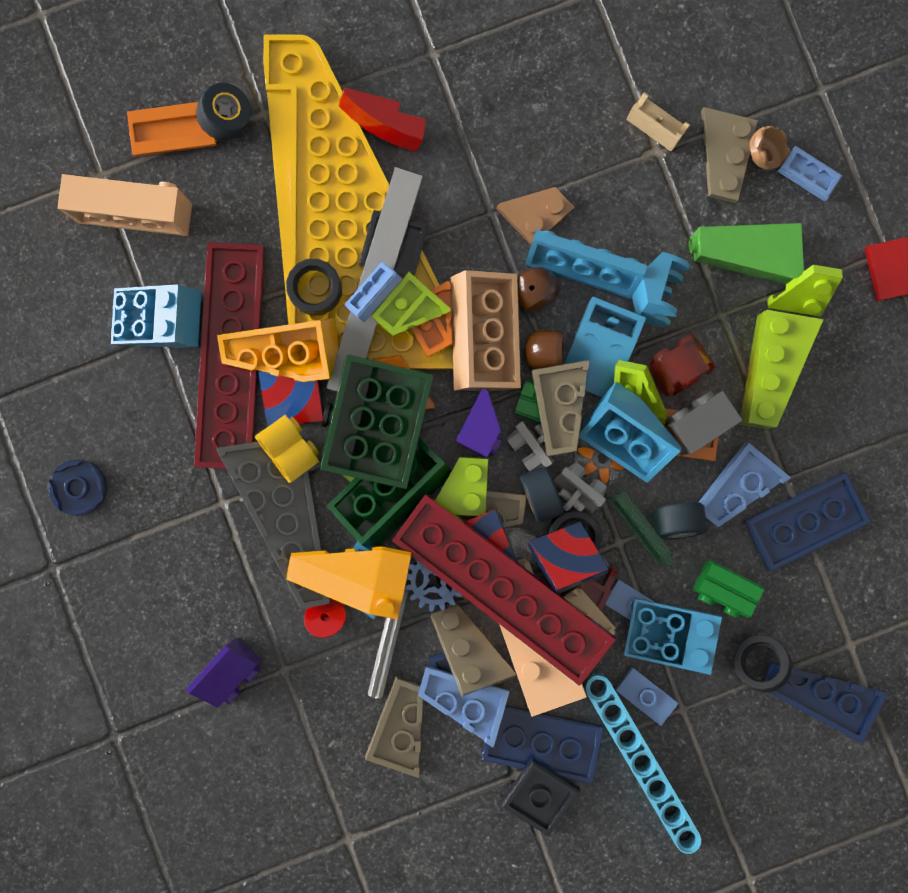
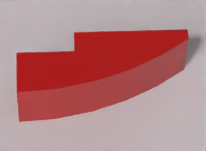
M344 87L339 107L364 129L389 143L414 152L418 150L423 141L426 119L400 113L399 101Z

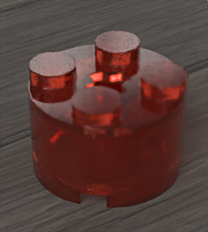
M693 334L681 339L678 342L679 346L672 351L669 348L661 350L653 356L654 360L649 363V371L667 398L672 394L675 396L699 382L702 377L701 374L704 372L709 375L717 368L699 339L695 338Z

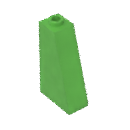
M801 223L699 227L689 240L690 253H694L695 262L787 284L791 280L800 277L804 272Z

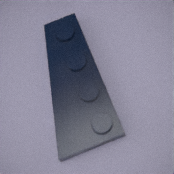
M771 662L761 681L770 680L775 677L780 670V664ZM793 667L787 683L777 691L768 692L861 744L864 743L889 693L882 690Z

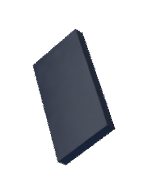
M842 472L744 520V523L767 570L773 572L872 523L848 473Z
M506 705L494 748L484 741L481 761L524 769L533 757L566 779L593 784L604 727L546 713L532 717L527 709Z

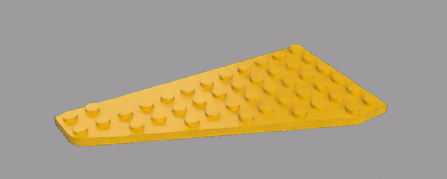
M264 35L263 63L269 108L285 292L286 280L290 270L297 263L306 259H320L328 262L336 270L342 282V295L339 303L332 311L323 315L311 316L301 312L293 305L286 292L288 324L335 318L340 346L350 314V310L345 306V303L357 291L364 267L359 266V261L373 210L382 211L389 183L360 125L339 107L342 90L320 46L312 38L305 35ZM422 251L415 278L429 290H432L439 286V283ZM319 271L305 273L298 283L300 297L310 304H318L325 301L331 291L329 278ZM377 324L367 359L372 360L373 358L401 354L411 370H453V339L451 346L427 358L411 328L392 336L381 325Z

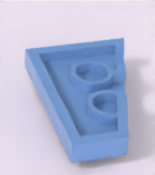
M744 442L698 503L704 505L706 520L714 526L720 527L745 510L747 505L759 497H764L772 488L786 482L791 477L750 443Z
M426 666L418 696L445 715L456 720L471 733L473 732L494 748L509 690L493 685L461 697L453 673Z

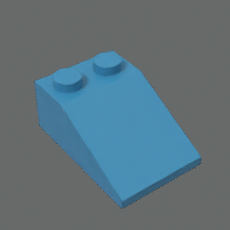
M615 382L585 416L579 431V438L647 483L682 448L642 399L618 382Z

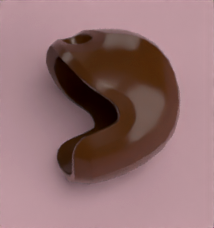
M544 267L531 268L517 276L518 305L527 312L541 311L559 296L560 285L558 278L553 272ZM532 285L535 287L533 291L530 290Z
M540 330L531 333L527 337L524 346V357L527 366L536 370L563 365L564 333L551 330Z

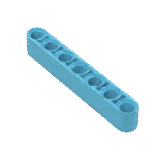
M591 671L583 681L584 691L677 848L685 854L696 852L701 845V836L610 681L603 673ZM595 680H602L604 682L603 689L599 692L590 691V685ZM617 705L618 712L615 716H605V710L608 706ZM623 731H633V736L629 741H620V735ZM638 756H647V762L643 766L634 765ZM653 781H662V785L659 790H649V787ZM676 806V812L673 815H664L666 808ZM691 831L689 839L685 841L679 840L683 832Z

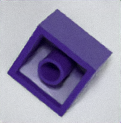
M482 388L456 439V444L487 458L489 453L494 455L497 452L502 438L498 437L501 430L489 393Z
M237 637L223 647L185 690L189 694L217 708L224 702L229 705L241 692L237 687L244 680L249 683L260 670L256 666L262 659Z

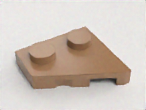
M556 187L502 202L497 205L496 209L531 245L536 229L551 231L573 211L574 206Z

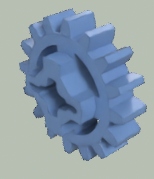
M420 562L416 565L409 563V569L412 570V574H407V580H411V583L405 586V590H413L414 593L410 599L412 601L419 598L420 608L427 603L429 604L430 611L434 610L435 605H439L443 611L445 610V602L448 601L451 605H455L454 595L462 597L455 589L452 588L450 591L442 579H440V586L433 584L426 587L430 581L429 574L433 572ZM420 569L424 575V580L417 587L416 575ZM433 592L438 593L442 598L433 599L425 595Z

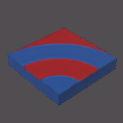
M259 371L267 427L284 415L288 419L293 417L298 424L323 421L324 412L319 380L301 382L294 380V378L275 376Z

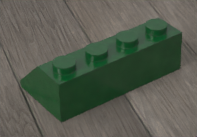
M419 437L407 489L354 478L326 507L362 546L372 551L373 547H379L409 518L425 494L431 496L447 480L452 470Z

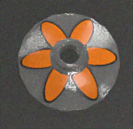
M581 439L577 445V451L573 454V461L585 468L586 472L582 479L588 484L594 479L600 480L606 486L619 481L627 469L608 456L606 463H599L597 458L602 452Z

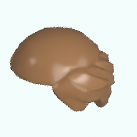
M766 126L753 134L750 140V152L752 160L758 167L773 170L787 159L790 148L787 147V135L783 130H779L778 127Z

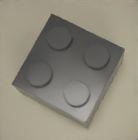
M709 391L690 403L693 408L690 410L688 407H685L667 418L669 423L664 427L682 447L679 452L682 456L696 452L743 420L723 391L717 394Z

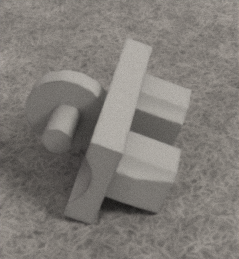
M525 420L516 426L517 429L507 438V441L515 451L526 443L533 450V453L522 460L529 472L543 466L548 467L554 462L551 456H547L546 449L542 445L544 438L541 423L534 427L540 435L539 438H537Z
M574 462L568 468L565 467L554 478L553 482L561 490L558 495L566 500L563 505L565 511H568L573 506L580 512L584 509L589 514H592L605 502L606 499L603 496L607 486L596 479L589 485L581 479L586 472L585 468L577 462Z

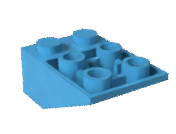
M181 285L115 288L111 344L174 348L198 347L201 291Z
M592 296L563 364L590 360L585 384L586 392L602 398L614 385L615 365L618 360L628 362L646 317Z
M635 599L624 656L711 675L722 617L719 614Z

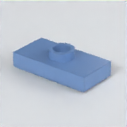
M797 146L792 148L787 159L778 170L780 174L823 201L829 198L843 176Z
M382 261L345 303V306L361 321L365 322L403 278Z
M617 579L611 588L612 591L605 605L631 620L635 599L652 600Z
M633 667L629 669L615 687L618 693L660 726H662L678 705L673 698Z

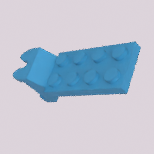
M537 229L525 265L533 268L544 267L557 276L628 299L632 298L635 313L646 317L644 323L660 327L670 326L671 320L666 316L676 317L678 311L673 305L661 301L662 296L670 297L672 294V289L665 286L666 282H682L683 276L677 271H689L690 264L686 260L666 252H662L648 266L634 258H623L612 254L609 250L589 247L579 240H568L557 236L551 231H540Z

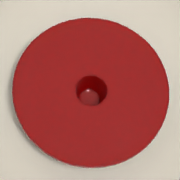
M329 598L330 604L307 608L304 614V624L310 634L319 638H327L341 630L346 620V611L339 601Z

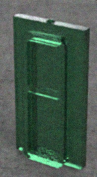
M619 491L617 494L609 497L608 500L658 565L672 567L675 564L671 558L673 553L625 491Z

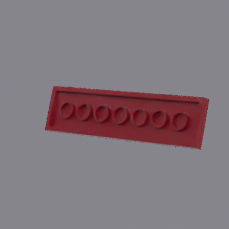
M207 242L194 467L226 469L216 448L254 442L258 370L222 364L217 335L261 329L265 264L264 245Z
M425 494L392 540L404 551L411 552V556L579 686L616 640L613 634L559 593H555L550 586L429 494Z

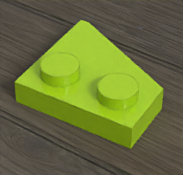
M812 265L800 277L787 283L786 290L780 295L775 296L772 294L768 298V308L821 317L843 278L842 269Z
M618 360L615 365L614 384L618 382L640 397L658 420L665 425L668 414L648 367L642 364Z
M459 457L436 500L455 515L480 516L485 514L488 458Z

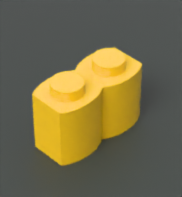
M284 415L257 434L255 438L280 473L290 483L319 462L316 457L319 455V452L310 440L305 442L299 434L302 429L293 417L288 419Z

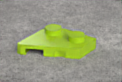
M408 272L373 313L371 318L394 336L444 315L451 308Z

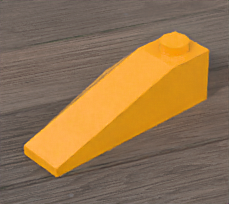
M335 318L217 335L222 364L263 371L275 376L294 378V380L301 382L332 378L339 349Z
M373 547L372 551L356 552L355 549H345L344 553L329 554L327 551L291 553L286 580L365 613L398 619L411 552L387 547Z

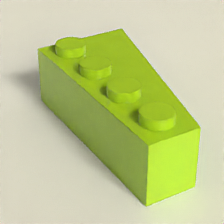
M766 310L757 315L741 411V419L743 421L739 425L761 429L777 428L824 319Z

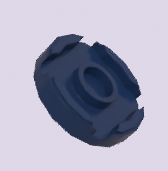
M78 459L66 461L54 470L52 478L49 479L48 493L50 500L58 510L68 515L79 516L89 514L98 509L105 500L107 492L106 478L101 469L92 462Z

